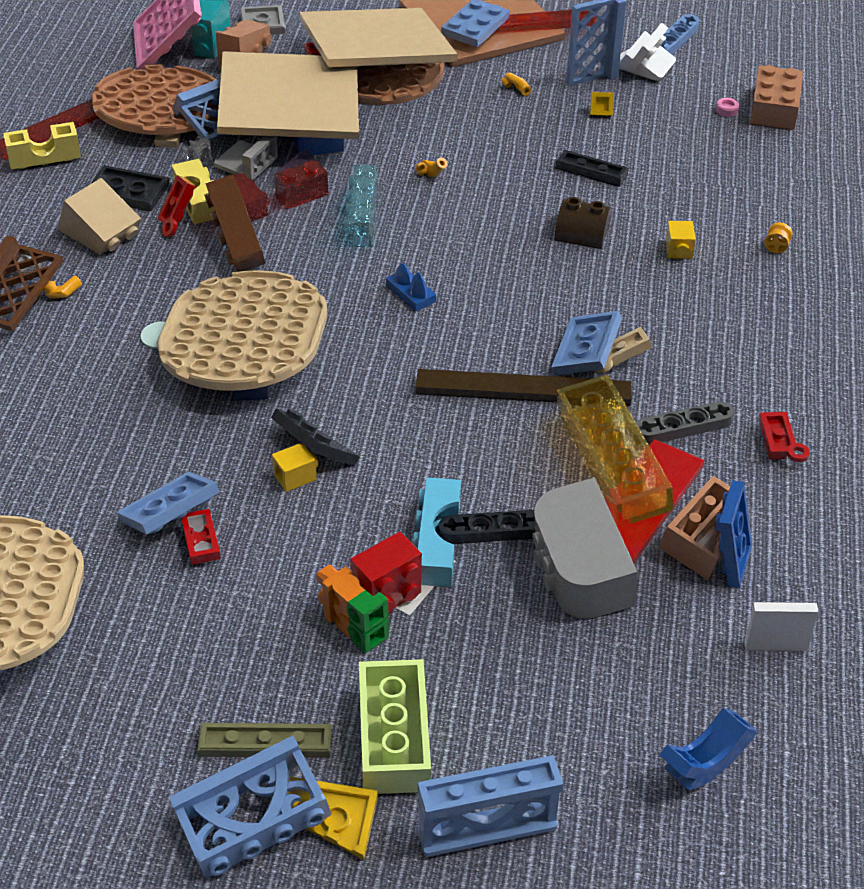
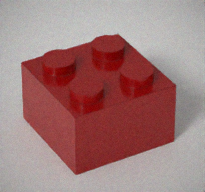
M400 531L350 558V570L352 575L359 580V585L372 596L380 592L388 598V614L404 602L414 600L421 593L422 553Z

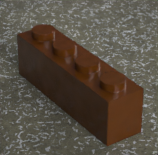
M234 175L205 183L208 193L204 194L208 208L213 207L215 212L211 213L215 227H221L222 231H219L218 235L222 246L227 245L229 249L225 251L229 266L234 264L236 271L240 272L266 264Z

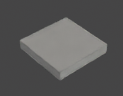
M282 5L240 8L242 21L247 19L268 24L270 34H285Z

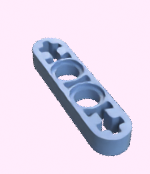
M691 14L682 16L664 33L663 36L666 39L660 46L672 55L698 31L699 18Z

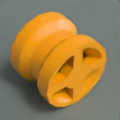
M778 222L772 224L765 237V247L772 253L785 252L792 238V229L785 223Z

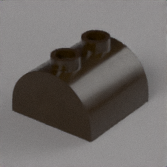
M577 197L563 199L557 217L554 241L602 249L611 222L612 207L605 206L600 201H593L591 203L581 202Z

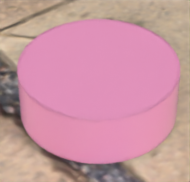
M722 98L717 101L716 112L724 117L737 115L739 103L736 100Z

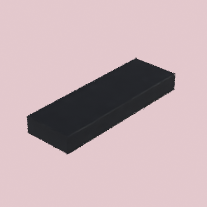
M568 150L562 152L555 164V169L619 187L629 171L628 167Z

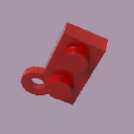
M179 175L176 176L157 218L163 223V236L169 238L176 233L177 223L181 222L184 210L193 197L196 187L189 180Z
M761 412L759 414L758 422L769 459H786L788 456L794 462L801 463L808 460L810 450L806 445L796 443L787 412ZM794 451H800L803 454L798 455L795 454Z

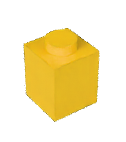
M668 221L666 233L668 258L693 259L696 241L693 221Z
M303 443L272 454L273 474L286 492L316 480L317 457L314 452H309Z

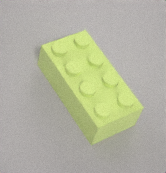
M424 660L359 662L363 789L378 791V794L418 792V782L431 780Z

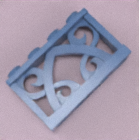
M294 736L169 797L205 878L223 874L231 866L244 859H252L258 856L262 850L276 843L288 841L294 834L307 827L321 824L325 818L331 815L327 800ZM298 766L305 781L289 782V770ZM269 781L267 788L259 787V785ZM293 790L306 791L310 794V800L291 808L294 802H302L298 795L288 794V792ZM250 791L257 796H273L268 810L259 823H246L229 819L238 806L239 795ZM230 800L229 805L225 808V810H223V806H219ZM200 816L207 824L196 835L190 820ZM216 828L218 830L213 836L214 845L222 839L227 842L207 851L204 848L205 839Z
M554 755L418 782V834L424 855L430 857L556 830L560 792H563L564 784ZM506 804L503 807L471 813L473 810Z

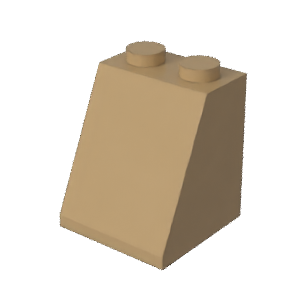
M100 178L64 200L57 228L62 233L97 254L102 255L108 250H115L125 239L130 240L136 236L139 231L138 226L141 218Z

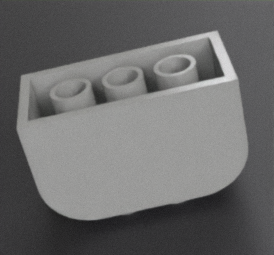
M595 477L555 488L543 494L537 501L534 510L535 533H533V540L536 550L533 551L538 568L543 567L544 569L543 580L547 591H553L560 608L573 617L590 619L636 606L637 570Z

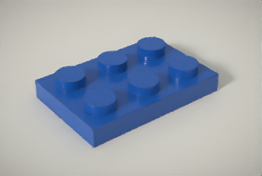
M732 480L729 492H725L723 495V511L718 513L716 517V531L721 533L719 552L724 554L722 573L727 575L728 587L740 588L752 548V538L744 481Z

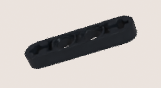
M535 509L448 515L439 522V537L451 544L533 539V533H535ZM512 522L517 527L515 529H506L502 525ZM478 524L486 525L488 529L485 531H477L473 527Z

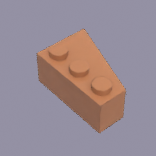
M246 19L234 24L233 28L226 27L223 32L216 31L219 70L222 69L223 52L262 53L269 47L272 41L269 25Z
M715 476L709 479L667 526L659 546L664 552L707 581L719 557L721 533L716 531V517L718 513H722L723 495L725 492H729L730 486Z

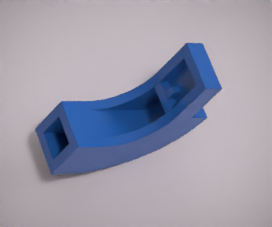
M722 708L708 728L693 742L683 747L667 744L659 755L667 762L664 766L666 771L688 790L696 789L707 784L724 771L748 746L758 733V730L735 711Z

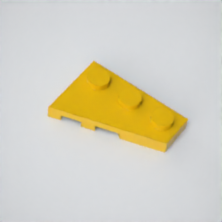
M289 776V782L305 781L304 778ZM317 781L327 800L331 815L325 818L321 824L307 827L306 830L364 860L377 804L378 791ZM293 790L288 792V794L298 795L302 802H294L291 808L310 800V794L306 791Z

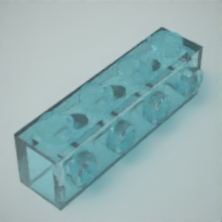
M368 164L354 165L353 175L349 174L346 218L344 220V233H349V247H374L378 198V166Z

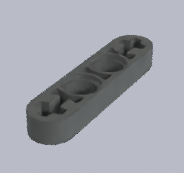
M720 401L642 418L635 422L633 437L636 442L642 445H650L654 439L665 442L726 428L732 424L735 410L731 404ZM700 418L703 422L695 423L692 422L690 419ZM672 423L677 425L678 428L671 429L666 427L665 424Z

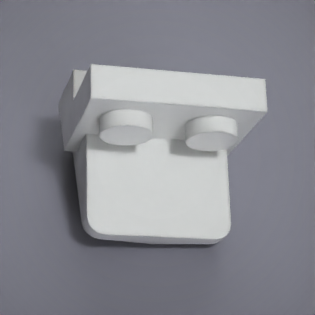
M661 23L652 35L644 31L630 49L621 53L619 69L654 81L661 80L676 61L673 55L660 46L666 39L663 35L668 27Z

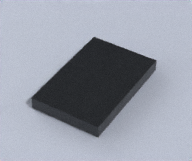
M106 165L101 168L91 182L92 184L102 178L130 208L151 212L170 185L169 177Z

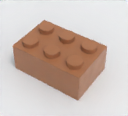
M759 65L750 124L795 130L803 71L794 68L783 69L771 65Z

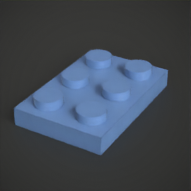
M471 0L441 27V33L449 38L479 47L509 18L510 10L499 5L484 2L483 0Z
M619 311L571 317L551 367L554 374H573L604 369L622 320Z
M187 472L116 513L121 523L144 534H153L161 530L167 522L184 517L187 511L193 507L208 503L211 497L220 493L215 481Z

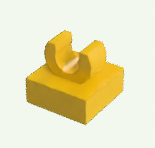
M591 92L590 115H613L614 93Z

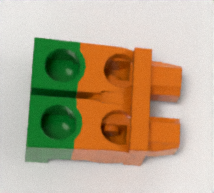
M327 565L316 573L317 582L322 585V589L318 593V601L324 606V616L329 623L335 621L338 629L365 654L389 638V620L387 619L389 617L388 598L380 592L374 596L368 593L359 585L357 577L353 576L352 571L346 566L337 571L332 565Z

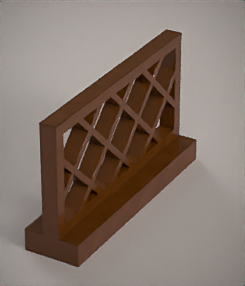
M7 235L0 244V289L4 288L6 293L0 295V303L9 300L11 305L0 308V316L14 312V316L10 321L0 319L1 329L14 331L63 263L61 255L20 245L17 243L16 238ZM21 254L31 256L30 259L17 263L22 256ZM52 262L49 266L40 269L38 267L39 263ZM35 265L36 270L24 274L20 271V269ZM17 271L19 274L18 276L4 280L8 273ZM37 277L40 278L37 283L26 286L25 281ZM22 282V288L9 292L7 287ZM27 294V298L24 301L13 303V298Z

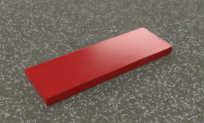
M655 439L606 502L634 564L704 467L705 460Z

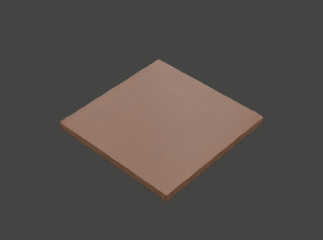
M399 0V6L401 8H422L441 32V27L471 0ZM483 0L484 2L508 9L510 13L509 18L479 47L444 36L457 53V61L448 62L452 67L561 41L565 39V32L534 0Z

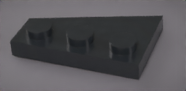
M289 408L287 412L275 409L271 418L312 452L352 466L356 465L360 456L318 430V427L313 423L303 420L302 414Z

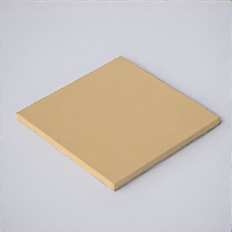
M422 8L299 12L301 23L328 67L457 61L456 51Z
M223 52L217 134L359 139L357 66L328 67L322 56Z

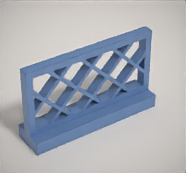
M594 0L573 5L566 83L569 86L606 76L610 80L618 78L626 0ZM602 6H606V11L601 16L596 14ZM589 10L590 12L580 21L579 12ZM596 16L598 20L589 29L586 26L587 23ZM604 23V30L597 36L595 32ZM585 28L587 30L586 34L578 41L577 35ZM593 35L596 39L587 48L584 44ZM600 43H603L601 51L595 55L593 51ZM581 48H584L586 51L578 60L575 59L576 53ZM592 55L594 59L585 67L583 62ZM601 62L600 70L591 72L597 63ZM581 66L584 70L579 76L574 77V73Z
M221 78L177 94L172 108L177 116L182 114L206 144L230 135L217 134V123L205 119V114L218 118V111L207 108V105L212 103L219 106ZM190 111L201 112L202 118L193 116ZM203 125L216 129L215 133L209 135L204 130Z

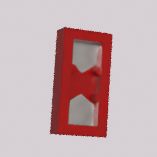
M210 509L189 512L182 517L181 521L191 565L221 559Z

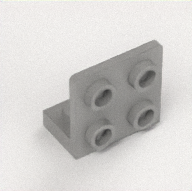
M263 136L254 145L239 140L214 162V167L253 181L278 158L277 136Z

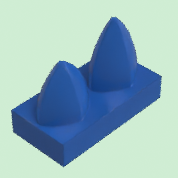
M405 263L397 267L395 274L386 278V286L416 312L436 302V294L426 286L422 274L418 272L413 275Z

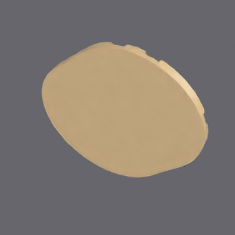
M274 271L233 272L231 277L219 279L215 276L200 282V286L196 289L185 291L174 303L158 339L159 357L162 365L171 375L183 382L213 390L233 391L260 388L292 377L313 360L318 351L327 321V303L314 285L307 281L300 282L294 280L293 275Z
M0 515V670L30 661L43 654L60 640L71 623L84 577L83 556L81 551L73 544L71 537L59 529L53 530L45 527L44 522L18 516Z

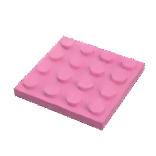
M154 0L133 22L137 69H144V65H155L162 54L168 53L172 45L177 40L182 39L192 25L194 26L199 22L201 18L199 0Z

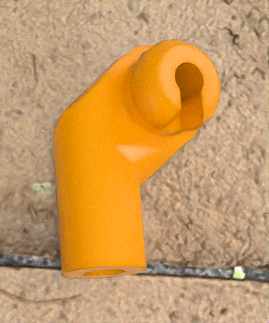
M511 72L506 73V76L501 78V82L506 88L514 84L524 96L529 95L532 91V88L523 78Z
M438 158L435 162L423 160L421 163H417L415 169L419 175L426 174L429 177H436L447 167L448 163L444 158Z
M72 276L63 285L56 286L54 281H49L43 291H45V296L50 299L67 298L82 286V282L77 276Z

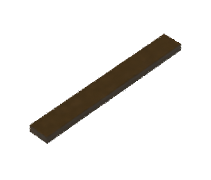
M432 369L417 370L416 394L631 406L632 400L631 381Z

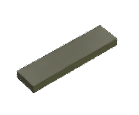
M201 723L198 756L251 757L294 736L304 758H330L331 724Z

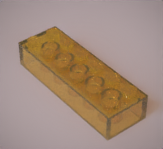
M607 374L556 390L559 415L592 478L595 477L618 526L632 524L672 511L673 487L609 375Z

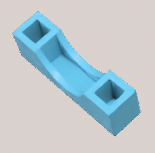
M427 477L425 489H420L419 506H423V510H417L416 527L420 528V532H414L413 545L422 553V585L452 586L454 545L440 538L436 532L439 529V522L443 517L459 514L461 480Z

